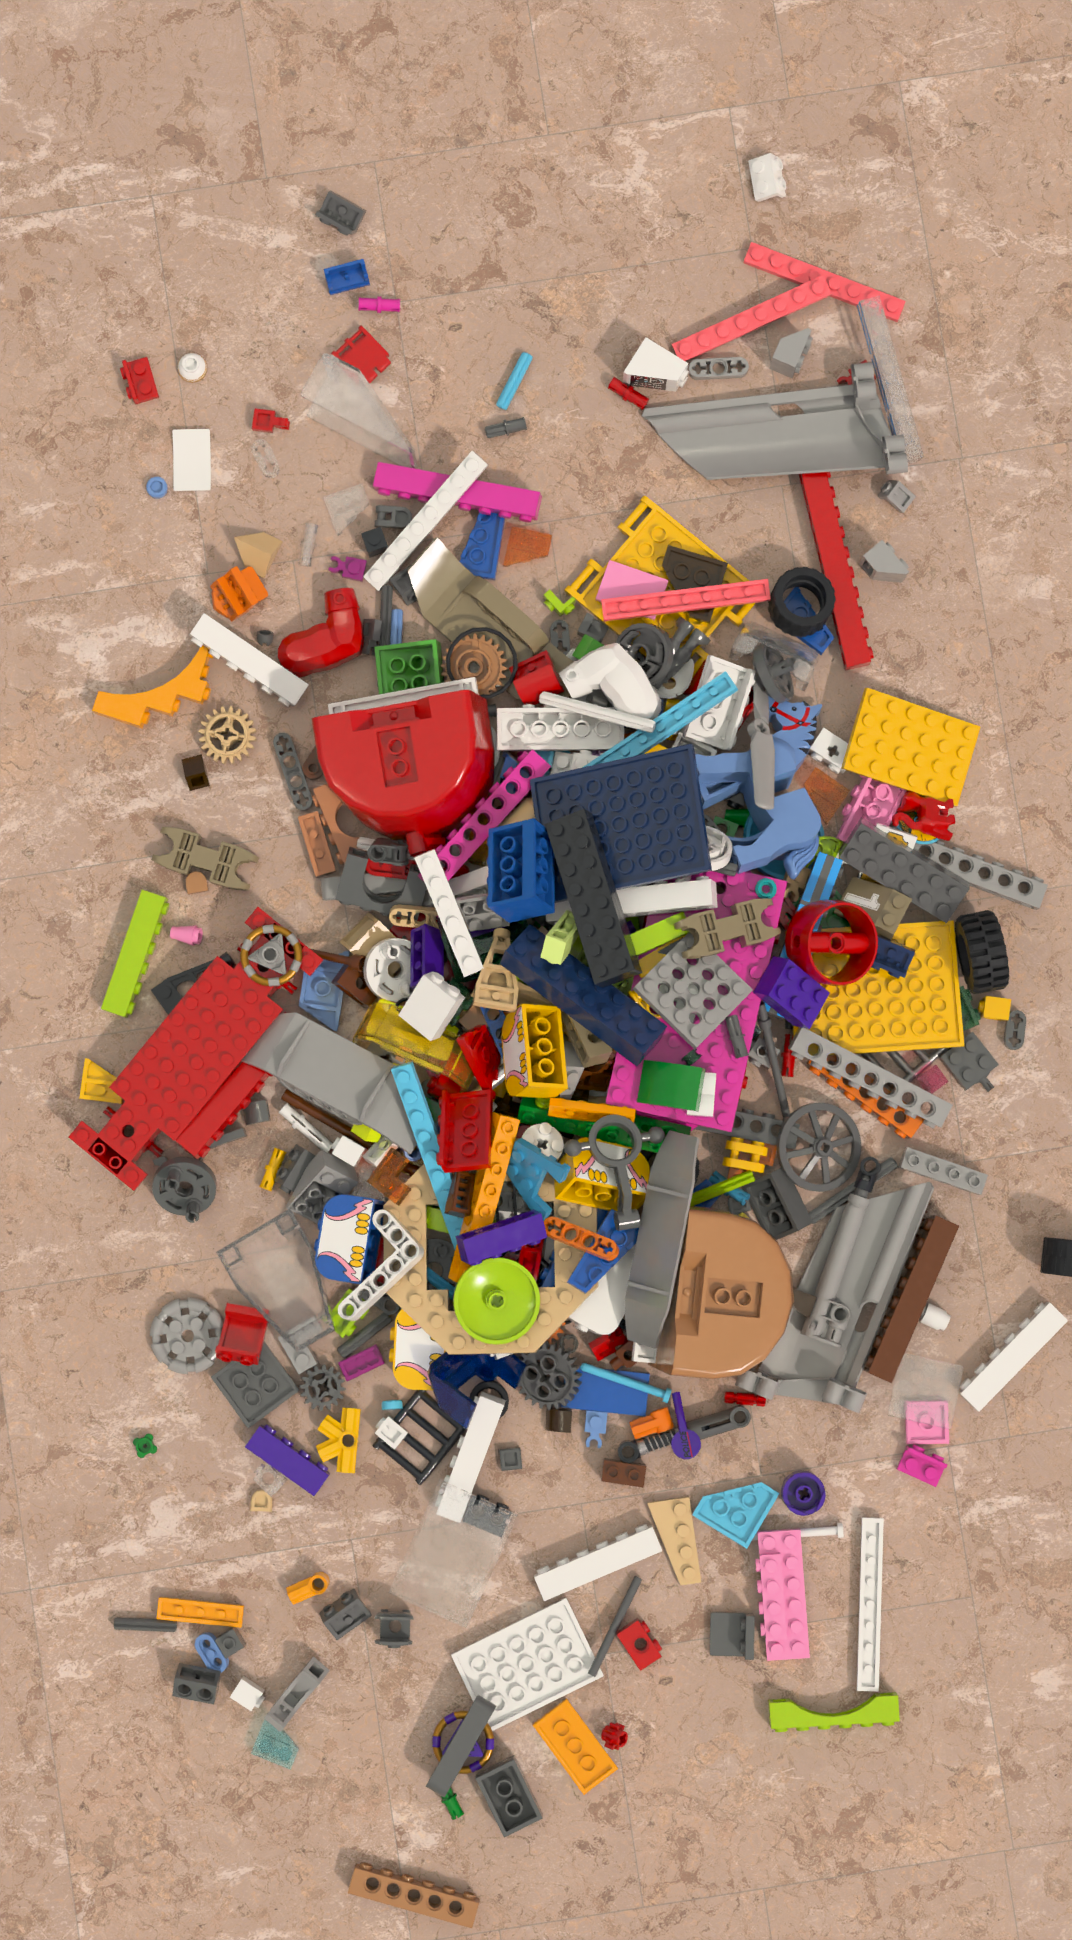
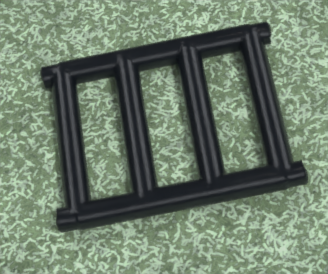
M416 1390L403 1406V1409L393 1419L400 1425L405 1417L408 1416L443 1445L434 1455L409 1433L403 1440L429 1461L421 1472L380 1437L372 1445L375 1449L384 1451L413 1475L418 1485H422L466 1431V1428H464L466 1422H461L426 1393L427 1390ZM420 1399L456 1428L449 1439L413 1410Z

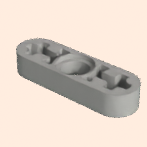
M742 357L695 359L690 363L688 371L690 377L694 380L742 378L747 374L749 364ZM717 363L724 366L725 370L721 374L713 371L712 367ZM727 363H731L730 367H736L737 363H741V366L745 367L742 368L741 372H738L736 368L730 369V373H727ZM707 364H710V374H706L707 370H701L700 374H696V371L692 370L695 369L696 365H699L701 369H705Z

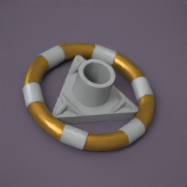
M273 924L263 925L253 930L245 938L241 947L240 960L243 970L254 982L269 987L280 986L291 980L298 972L302 962V948L294 933L287 928ZM267 933H279L248 956V951L258 936ZM282 935L287 938L294 949V960L287 973ZM249 960L283 974V976L275 978L261 977L249 964Z

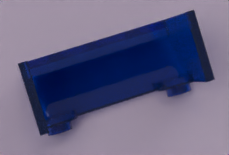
M445 1352L430 1364L428 1377L439 1408L467 1429L477 1404L458 1390V1388L476 1375L484 1381H493L500 1377L516 1389L526 1364L513 1354L495 1360L494 1356L490 1357L489 1354L449 1355Z

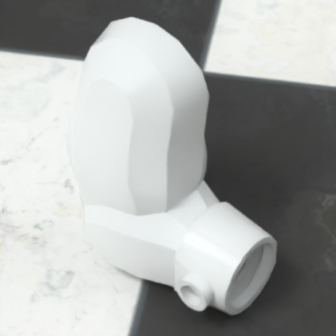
M618 643L604 645L595 649L559 672L572 699L592 693L593 689H601L616 711L649 720L657 718L661 711V699L645 671Z

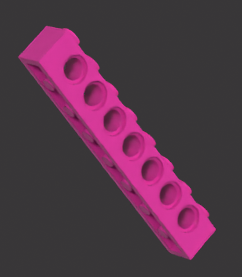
M533 749L528 753L524 751L517 758L518 765L515 768L512 766L508 768L503 774L505 779L500 784L496 782L490 788V796L487 799L482 798L474 806L477 810L472 815L468 813L462 819L461 823L463 826L458 831L454 829L446 837L449 841L445 846L440 844L435 849L439 860L444 862L446 866L444 872L448 881L489 836V829L497 827L530 791V779L542 777L551 767ZM521 768L529 770V778H523L520 775ZM507 783H512L515 786L516 791L514 794L506 791ZM493 799H499L501 801V809L497 810L493 808ZM479 814H484L487 817L488 822L486 825H481L478 822ZM465 830L473 832L474 838L472 841L464 838ZM455 845L459 848L460 854L457 857L450 854V846ZM420 872V873L418 874V877L424 882L423 877H422L421 872Z

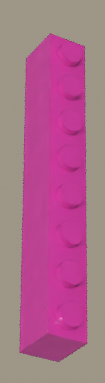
M378 462L373 487L378 491V494L383 496L396 494L401 499L410 500V497L417 498L419 502L427 503L450 475ZM475 480L454 506H458V509L464 511L476 509L479 510V513L490 515L491 512L497 513L499 517L511 519V516L519 517L520 521L530 523L531 520L537 521L542 495L538 491Z

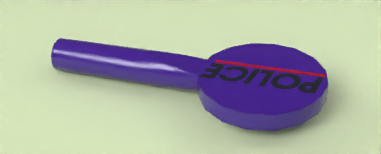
M680 1392L672 1393L679 1432L673 1436L671 1447L678 1458L689 1460L699 1453L701 1440L694 1431L687 1430Z

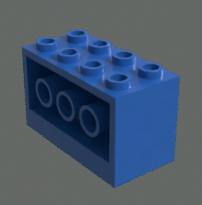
M532 818L489 829V836L487 838L488 896L486 899L488 908L509 923L555 913V855L546 827Z

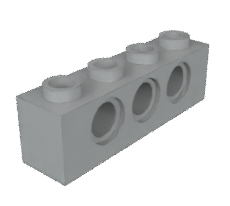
M909 1147L904 1148L898 1168L976 1195H982L988 1177L987 1174Z

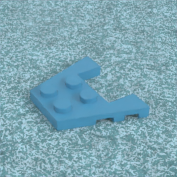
M520 1138L515 1141L506 1173L529 1209L542 1213L544 1221L550 1216L552 1208L538 1196L545 1175L548 1172L558 1183L566 1180L571 1167L566 1163L560 1164L556 1162L557 1158L552 1155L549 1157L541 1153L542 1149Z

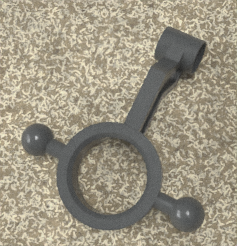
M607 1115L594 1123L589 1132L587 1142L571 1139L566 1142L564 1149L566 1154L571 1157L579 1155L581 1151L589 1150L599 1164L613 1168L618 1188V1211L614 1212L616 1230L622 1231L639 1228L640 1217L636 1208L631 1209L632 1191L626 1165L632 1163L641 1151L642 1142L650 1141L651 1143L659 1144L664 1140L665 1133L660 1127H652L648 1132L640 1133L638 1127L630 1119L621 1115ZM607 1126H617L624 1129L632 1141L631 1153L627 1157L617 1160L604 1156L596 1144L598 1131Z

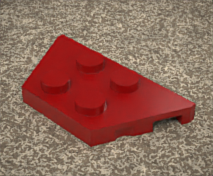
M477 1025L459 1036L456 1040L481 1089H491L493 1099H495L496 1093L492 1089L493 1081H498L501 1055L486 1025Z

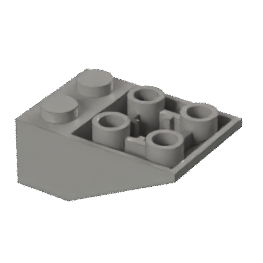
M320 1150L306 1167L286 1208L318 1224L326 1203L334 1196L347 1195L357 1185L358 1179L355 1167Z

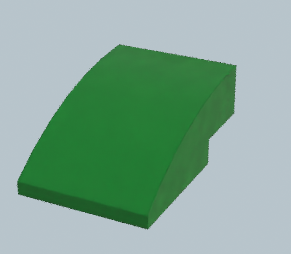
M644 1060L637 1103L699 1112L706 1069Z

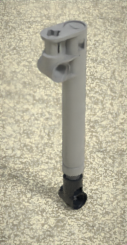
M866 1157L861 1162L854 1187H856L854 1194L850 1193L848 1197V1203L843 1211L814 1296H816L810 1317L806 1316L800 1333L841 1348L839 1341L842 1332L846 1330L851 1318V1310L847 1306L835 1302V1298L863 1222L866 1207H868L870 1202L867 1199L868 1193H872L877 1176L881 1170L880 1162L874 1157ZM868 1161L876 1163V1169L871 1173L865 1169ZM839 1308L845 1309L847 1313L846 1318L841 1321L835 1315Z

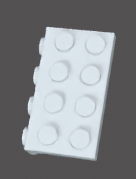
M708 655L697 690L726 671L738 688V691L687 724L682 736L721 750L730 751L736 743L738 727L743 722L742 714L744 708L749 703L748 695L755 683L756 671Z

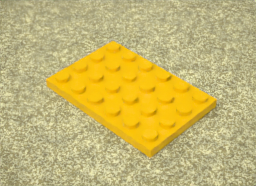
M865 688L841 769L906 791H913L924 797H932L942 802L953 799L954 807H957L980 726L870 688Z

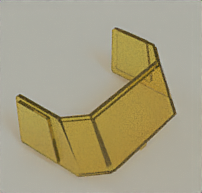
M375 1001L373 1005L370 1004L353 1037V1043L359 1046L363 1040L380 1045L381 1049L405 1059V1063L413 1061L414 1064L438 1075L441 1073L461 1086L459 1093L469 1092L475 1076L456 1040L460 1035L445 1029L440 1038L429 1041L399 1016L401 1008L392 1004Z

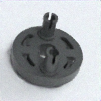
M646 623L631 625L619 635L615 642L620 644L642 667L652 686L662 681L668 674L673 662V646L669 634L658 626ZM643 647L646 650V658L640 663L637 659V653Z
M765 641L756 645L753 651L752 663L756 666L759 677L766 688L765 693L778 703L792 699L794 687L790 672L806 666L805 660L797 663L798 660L804 658L803 655L799 653L792 658L784 660L778 649L771 642Z
M176 1157L167 1160L156 1170L152 1191L155 1200L163 1209L176 1215L185 1216L188 1222L194 1223L199 1220V1213L206 1210L214 1201L217 1181L214 1172L204 1162L191 1157ZM181 1181L191 1183L192 1187L184 1189L179 1187Z

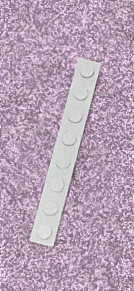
M471 451L363 577L380 591L381 587L404 564L487 468L488 464L474 451Z
M861 1517L857 1691L879 1692L884 1518Z

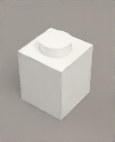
M243 1676L230 1698L252 1711L254 1706L259 1708L265 1699L262 1696L264 1689Z

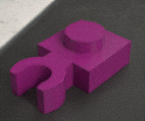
M336 556L331 557V561L337 562L338 566L336 568L329 567V572L336 574L341 571L343 572L342 578L363 582L367 560L346 556V560L343 562Z

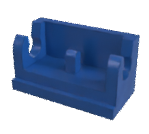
M364 259L324 269L330 295L370 285Z

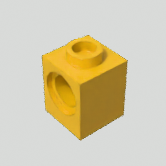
M985 996L983 1000L979 1001L978 1013H981V1018L1008 1021L1011 999Z

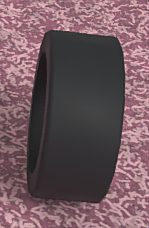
M484 1381L476 1385L469 1397L471 1412L474 1414L475 1409L471 1408L475 1396H478L482 1390L489 1388L497 1391L501 1399L506 1400L500 1418L504 1416L509 1404V1397L505 1388L494 1381Z

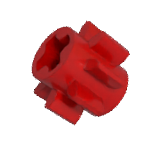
M611 1722L610 1725L603 1728L601 1738L603 1741H606L604 1747L611 1750H619V1747L625 1746L628 1734L623 1731L624 1725Z

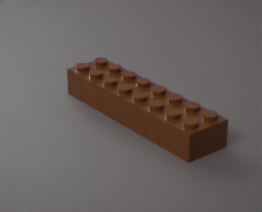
M931 1215L930 1218L926 1217L922 1225L924 1230L922 1237H917L913 1249L916 1251L913 1257L909 1256L905 1264L906 1274L898 1280L896 1287L899 1290L897 1295H892L888 1304L890 1311L887 1316L884 1315L880 1325L882 1327L879 1335H876L872 1345L874 1348L871 1355H868L864 1365V1371L892 1383L959 1225L936 1215Z

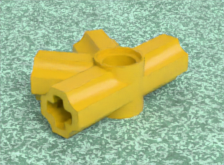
M342 1407L341 1423L328 1414L317 1429L330 1438L316 1445L320 1458L324 1463L338 1456L336 1472L355 1473L361 1409ZM346 1434L354 1437V1444L348 1447L343 1443V1437Z

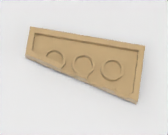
M689 1497L647 1502L680 1586L701 1583Z

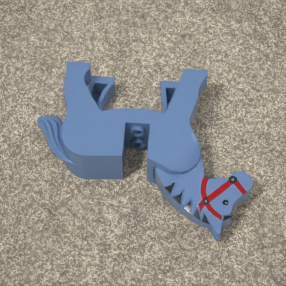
M768 696L769 722L772 723V727L776 731V733L772 734L775 748L774 793L789 788L795 772L804 762L815 736L817 727L816 717L820 713L822 704L810 706L805 701L802 703H790L788 701L778 703ZM751 749L742 753H721L715 756L695 754L703 810L742 792L748 811L761 831L754 836L746 838L728 836L732 842V854L729 863L738 865L737 874L768 865L772 860L784 861L783 865L788 876L793 880L796 879L801 870L814 858L819 846L818 832L821 827L820 815L805 787L774 797V809H762L756 806L754 799Z

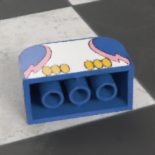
M343 1194L334 1196L326 1203L322 1217L318 1220L319 1236L314 1244L316 1267L324 1277L360 1285L376 1270L381 1232L373 1224L372 1218L376 1211L383 1209V1205L386 1202ZM382 1216L381 1219H380V1224H381L382 1226H383V1216Z

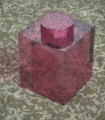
M933 1065L917 1077L925 1091L931 1094L949 1082L937 1065Z

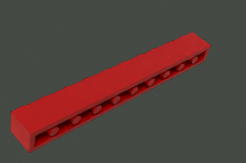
M830 472L799 474L821 571L831 581V585L835 590L836 601L831 614L844 669L846 671L868 666L871 663V659L874 658L871 646L868 647L866 641L869 638L867 627H863L861 620L864 618L862 606L858 607L859 591L857 586H853L852 579L855 578L852 566L848 565L847 561L850 558L848 546L843 544V538H845L844 528L839 526L838 523L840 511L838 506H834L835 490L833 486L829 485L828 480L831 478Z

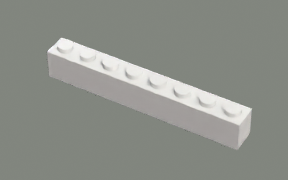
M708 876L697 877L695 881L676 879L675 883L659 881L654 882L655 885L647 886L645 884L616 890L625 918L718 908L716 882L709 879ZM569 900L555 903V913L547 914L546 922L555 925L566 910L572 912Z

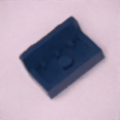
M877 934L878 949L871 967L877 970L882 968L888 971L889 975L900 978V976L905 978L915 950Z

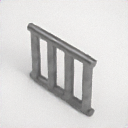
M948 1048L935 1049L929 1055L924 1049L913 1050L922 1060L913 1069L897 1051L887 1053L907 1074L902 1079L912 1082ZM871 1053L861 1054L867 1061L884 1069ZM890 1082L886 1083L892 1092L893 1085Z

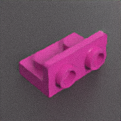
M913 1444L912 1448L906 1445L896 1469L936 1487L944 1468H947V1464L943 1462L944 1458L934 1453L932 1456L924 1454L925 1449Z

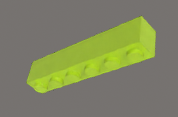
M141 890L101 1007L102 1010L128 1018L129 1014H133L136 1005L133 1002L135 995H139L142 988V983L140 982L142 974L146 975L149 963H147L149 954L153 955L156 947L154 939L156 935L161 933L163 923L160 922L162 916L167 914L170 906L167 903L168 899L166 897Z

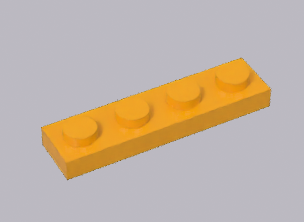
M559 1097L550 1098L548 1116L596 1122L607 1115H621L634 1123L636 1109L628 1108L627 1106H610L605 1103H588L583 1100L572 1101Z
M159 1597L156 1619L242 1628L244 1605Z

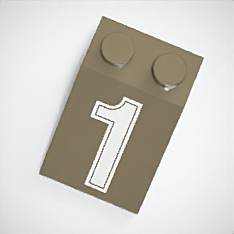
M852 877L841 900L853 903L865 910L873 920L877 934L891 940L912 898L894 889ZM836 908L834 913L846 919L844 914Z

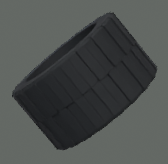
M795 567L781 575L771 592V600L768 601V612L775 626L782 630L783 633L794 637L810 636L821 630L831 615L836 601L835 590L831 585V581L822 572L820 573L816 569L808 567ZM793 587H802L810 590L819 601L820 610L818 614L811 617H800L793 614L784 603V592Z
M1044 1237L1041 1273L1072 1277V1240Z

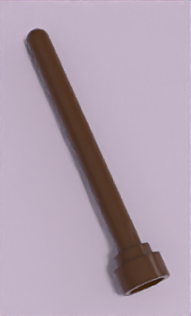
M311 949L323 960L346 964L353 971L363 972L366 958L364 955L355 954L349 957Z

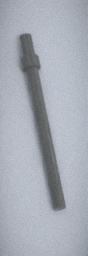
M760 1002L758 1011L759 1028L763 1031L783 1117H788L790 1110L771 1032V1018L767 1015L765 1003Z

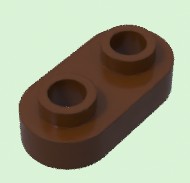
M316 745L302 768L304 775L310 780L319 779L323 775L318 762ZM311 765L317 766L315 772L309 771Z

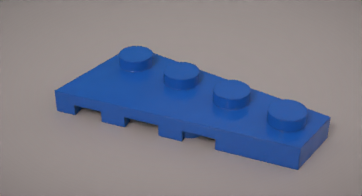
M491 512L490 515L479 513L459 561L474 576L489 580L496 579L505 518L499 517L497 513Z
M614 1209L609 1211L597 1234L607 1237L619 1247L618 1256L614 1260L607 1261L585 1252L567 1281L568 1284L584 1294L636 1244L639 1228L617 1231L614 1224V1212H616ZM593 1238V1240L591 1241V1243H590V1245H589L588 1247H591V1246L594 1245V1243H595V1238ZM600 1244V1248L604 1249L606 1254L608 1251H613L611 1246L609 1248H605Z

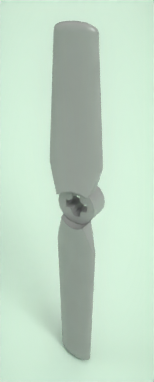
M753 665V670L756 671V680L753 685L755 720L747 726V731L751 737L754 799L756 806L759 808L771 810L774 809L775 748L773 736L770 734V729L767 725L769 724V698L765 693L766 688L759 677L756 666Z

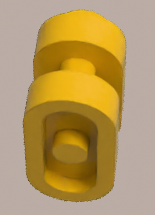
M731 1137V1141L726 1140L725 1149L731 1150L730 1158L723 1157L722 1166L764 1173L765 1165L760 1164L759 1160L760 1156H767L768 1148L764 1147L765 1143L752 1141V1144L743 1143L744 1139ZM739 1152L752 1154L751 1162L739 1160Z

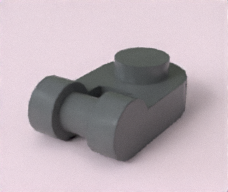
M376 506L377 520H375L374 525L376 528L381 526V528L405 529L412 521V513L406 507ZM386 514H391V520H385Z

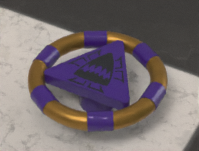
M468 1711L452 1712L437 1724L432 1735V1747L438 1761L441 1760ZM457 1719H462L444 1750L441 1751L442 1731L448 1724ZM488 1723L483 1729L486 1736L485 1752L483 1753L479 1743L476 1741L468 1756L481 1758L468 1766H462L458 1774L474 1773L483 1768L490 1760L494 1750V1735Z

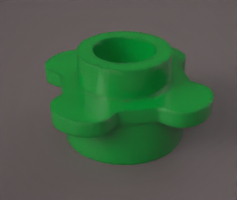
M148 1433L145 1437L133 1440L138 1457L144 1458L149 1453L154 1454L157 1452V1446L153 1443L152 1434Z

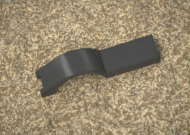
M245 1128L224 1134L217 1142L214 1141L209 1146L210 1149L247 1137ZM163 1156L154 1159L153 1162L154 1165L160 1166L169 1159Z

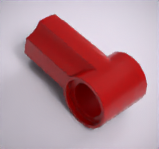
M414 831L405 835L410 857H415L434 848L436 849L440 844L445 846L447 843L446 838L442 837L441 834H424L422 831Z

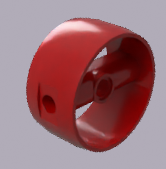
M819 900L803 906L793 916L787 928L785 947L788 959L821 985L841 986L858 981L870 970L877 954L878 936L873 920L861 907L842 900ZM835 907L844 914L852 932L812 930L819 917L828 909ZM811 953L850 954V957L839 973L826 978L815 966Z

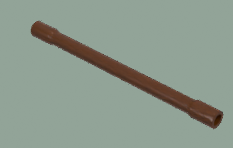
M286 1089L283 1093L281 1100L296 1109L302 1110L367 1150L375 1143L364 1141L351 1131V1127L290 1090ZM392 1153L386 1160L408 1173L409 1176H412L420 1168L395 1153Z

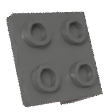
M711 1612L710 1655L744 1657L745 1660H754V1614Z

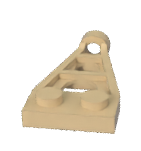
M497 928L493 931V942L475 984L473 1006L515 1012L517 1009L518 984L516 976L502 965L492 964L494 954H504L505 950L511 945L510 931L508 929ZM490 973H503L506 977L507 986L489 985L488 978Z

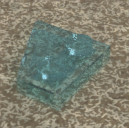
M264 1719L251 1754L291 1770L299 1747L284 1730L278 1731Z

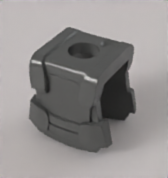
M381 1609V1612L375 1615L374 1619L380 1620V1639L374 1640L375 1644L385 1645L388 1648H401V1646L412 1644L413 1641L410 1640V1620H414L411 1610L388 1611V1609ZM398 1620L402 1626L400 1631H391L389 1628L390 1622Z

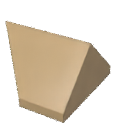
M265 532L234 537L244 567H253L258 576L265 578L283 541Z

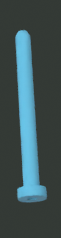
M582 1363L580 1367L584 1372L663 1398L662 1402L668 1403L672 1391L670 1388L663 1390L587 1363Z

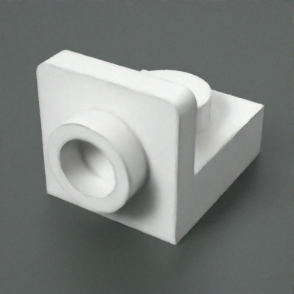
M390 1416L386 1419L383 1417L375 1426L377 1428L375 1434L393 1449H396L408 1434Z

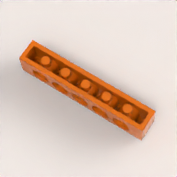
M836 1055L827 1056L826 1060L827 1062L832 1061L836 1063L837 1057ZM811 1060L807 1062L812 1073L817 1076L822 1074L827 1078L825 1081L827 1084L835 1089L837 1087L841 1088L846 1098L851 1101L856 1099L861 1103L860 1108L869 1114L873 1112L878 1115L877 1120L885 1126L889 1124L895 1128L894 1132L901 1138H912L923 1123V1118L916 1116L914 1119L904 1114L905 1109L899 1106L897 1109H894L887 1105L886 1110H879L877 1108V1099L871 1096L868 1098L861 1097L859 1093L860 1088L858 1090L852 1086H847L842 1081L843 1077L839 1080L829 1075V1072L824 1067L822 1070H819L810 1065ZM852 1063L847 1064L845 1068L846 1073L853 1074L856 1069L855 1065ZM866 1074L864 1077L866 1084L873 1083L874 1079ZM883 1086L884 1093L890 1094L891 1091ZM897 1111L904 1114L905 1118L902 1123H897L894 1120V1114Z

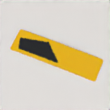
M686 935L668 942L638 960L642 970L639 976L641 978L645 977Z

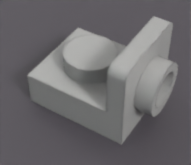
M889 480L884 483L878 495L880 499L887 500L900 513H904L916 497L900 481Z

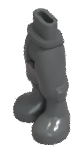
M679 617L676 621L677 630L674 636L670 638L673 646L672 666L666 677L656 685H653L658 690L663 683L667 684V680L671 679L689 661L692 651L697 646H706L711 641L703 632L696 628L685 645L680 648L681 642L694 629V626L682 617Z

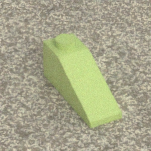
M566 910L546 935L540 958L546 959L549 963L561 965L579 935L571 911Z

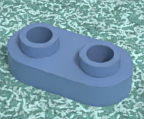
M204 1632L196 1638L195 1648L208 1669L218 1670L222 1673L229 1665V1658L225 1659L215 1642V1635L210 1632ZM205 1640H209L210 1646L205 1643ZM216 1658L221 1659L222 1663L219 1664L216 1661Z

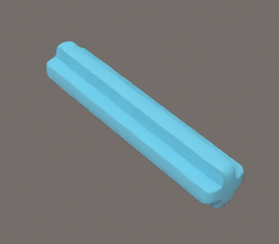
M523 352L518 359L496 403V406L500 409L506 410L533 359L530 354Z

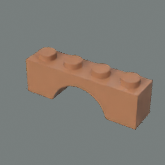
M324 784L313 789L315 795H312V799L316 807H321L323 812L320 815L324 827L328 825L331 831L328 834L332 846L336 845L339 850L335 854L340 865H345L349 847L358 849L357 841L360 837L348 836L339 829L337 813L344 803L331 791L328 784Z

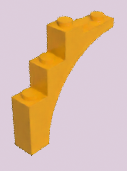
M202 645L190 664L177 677L163 686L150 691L136 694H111L98 691L92 711L97 715L143 729L144 724L147 725L150 719L149 709L173 717L174 712H178L181 701L178 700L179 697L203 705L204 700H208L211 693L208 682L203 680V678H207L210 666H207L209 659H213V656L208 653L210 649Z

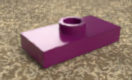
M377 1344L338 1362L348 1382L385 1364V1361Z

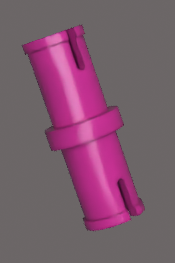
M377 296V298L359 297L358 311H377V313H381V311L400 312V299H382V296Z

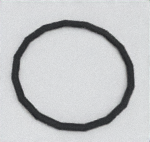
M488 627L472 628L461 633L451 643L446 656L447 674L451 681H455L451 672L450 657L454 646L464 636L473 632L484 631L498 635L508 644L513 655V671L509 681L500 690L492 694L480 695L485 699H491L503 693L512 684L518 669L517 653L511 641L501 632Z

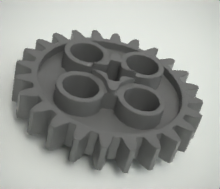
M546 1341L536 1353H521L522 1356L516 1360L519 1364L514 1369L519 1372L514 1375V1378H518L519 1381L515 1385L522 1386L519 1393L527 1394L525 1400L533 1399L532 1406L538 1402L540 1409L545 1404L548 1410L553 1407V1404L556 1409H559L561 1404L566 1406L569 1403L568 1400L572 1401L575 1398L574 1394L576 1395L579 1392L577 1387L582 1382L577 1379L582 1376V1373L576 1372V1370L581 1366L574 1365L573 1362L577 1357L570 1358L571 1350L565 1353L563 1351L564 1345L558 1349L556 1342L549 1346L548 1341ZM547 1358H551L554 1361V1365L549 1364ZM530 1368H534L537 1371V1375H534ZM558 1376L564 1377L566 1383L561 1382ZM542 1386L547 1387L549 1393L544 1392Z

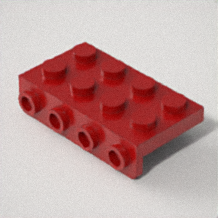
M443 1089L442 1096L439 1097L441 1115L438 1116L440 1134L437 1135L439 1152L436 1154L437 1164L441 1166L444 1173L491 1168L492 1090L450 1094L447 1089Z

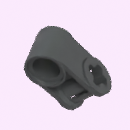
M377 838L367 851L369 859L376 863H387L396 866L409 864L407 841L403 839ZM375 847L381 848L383 853H379Z

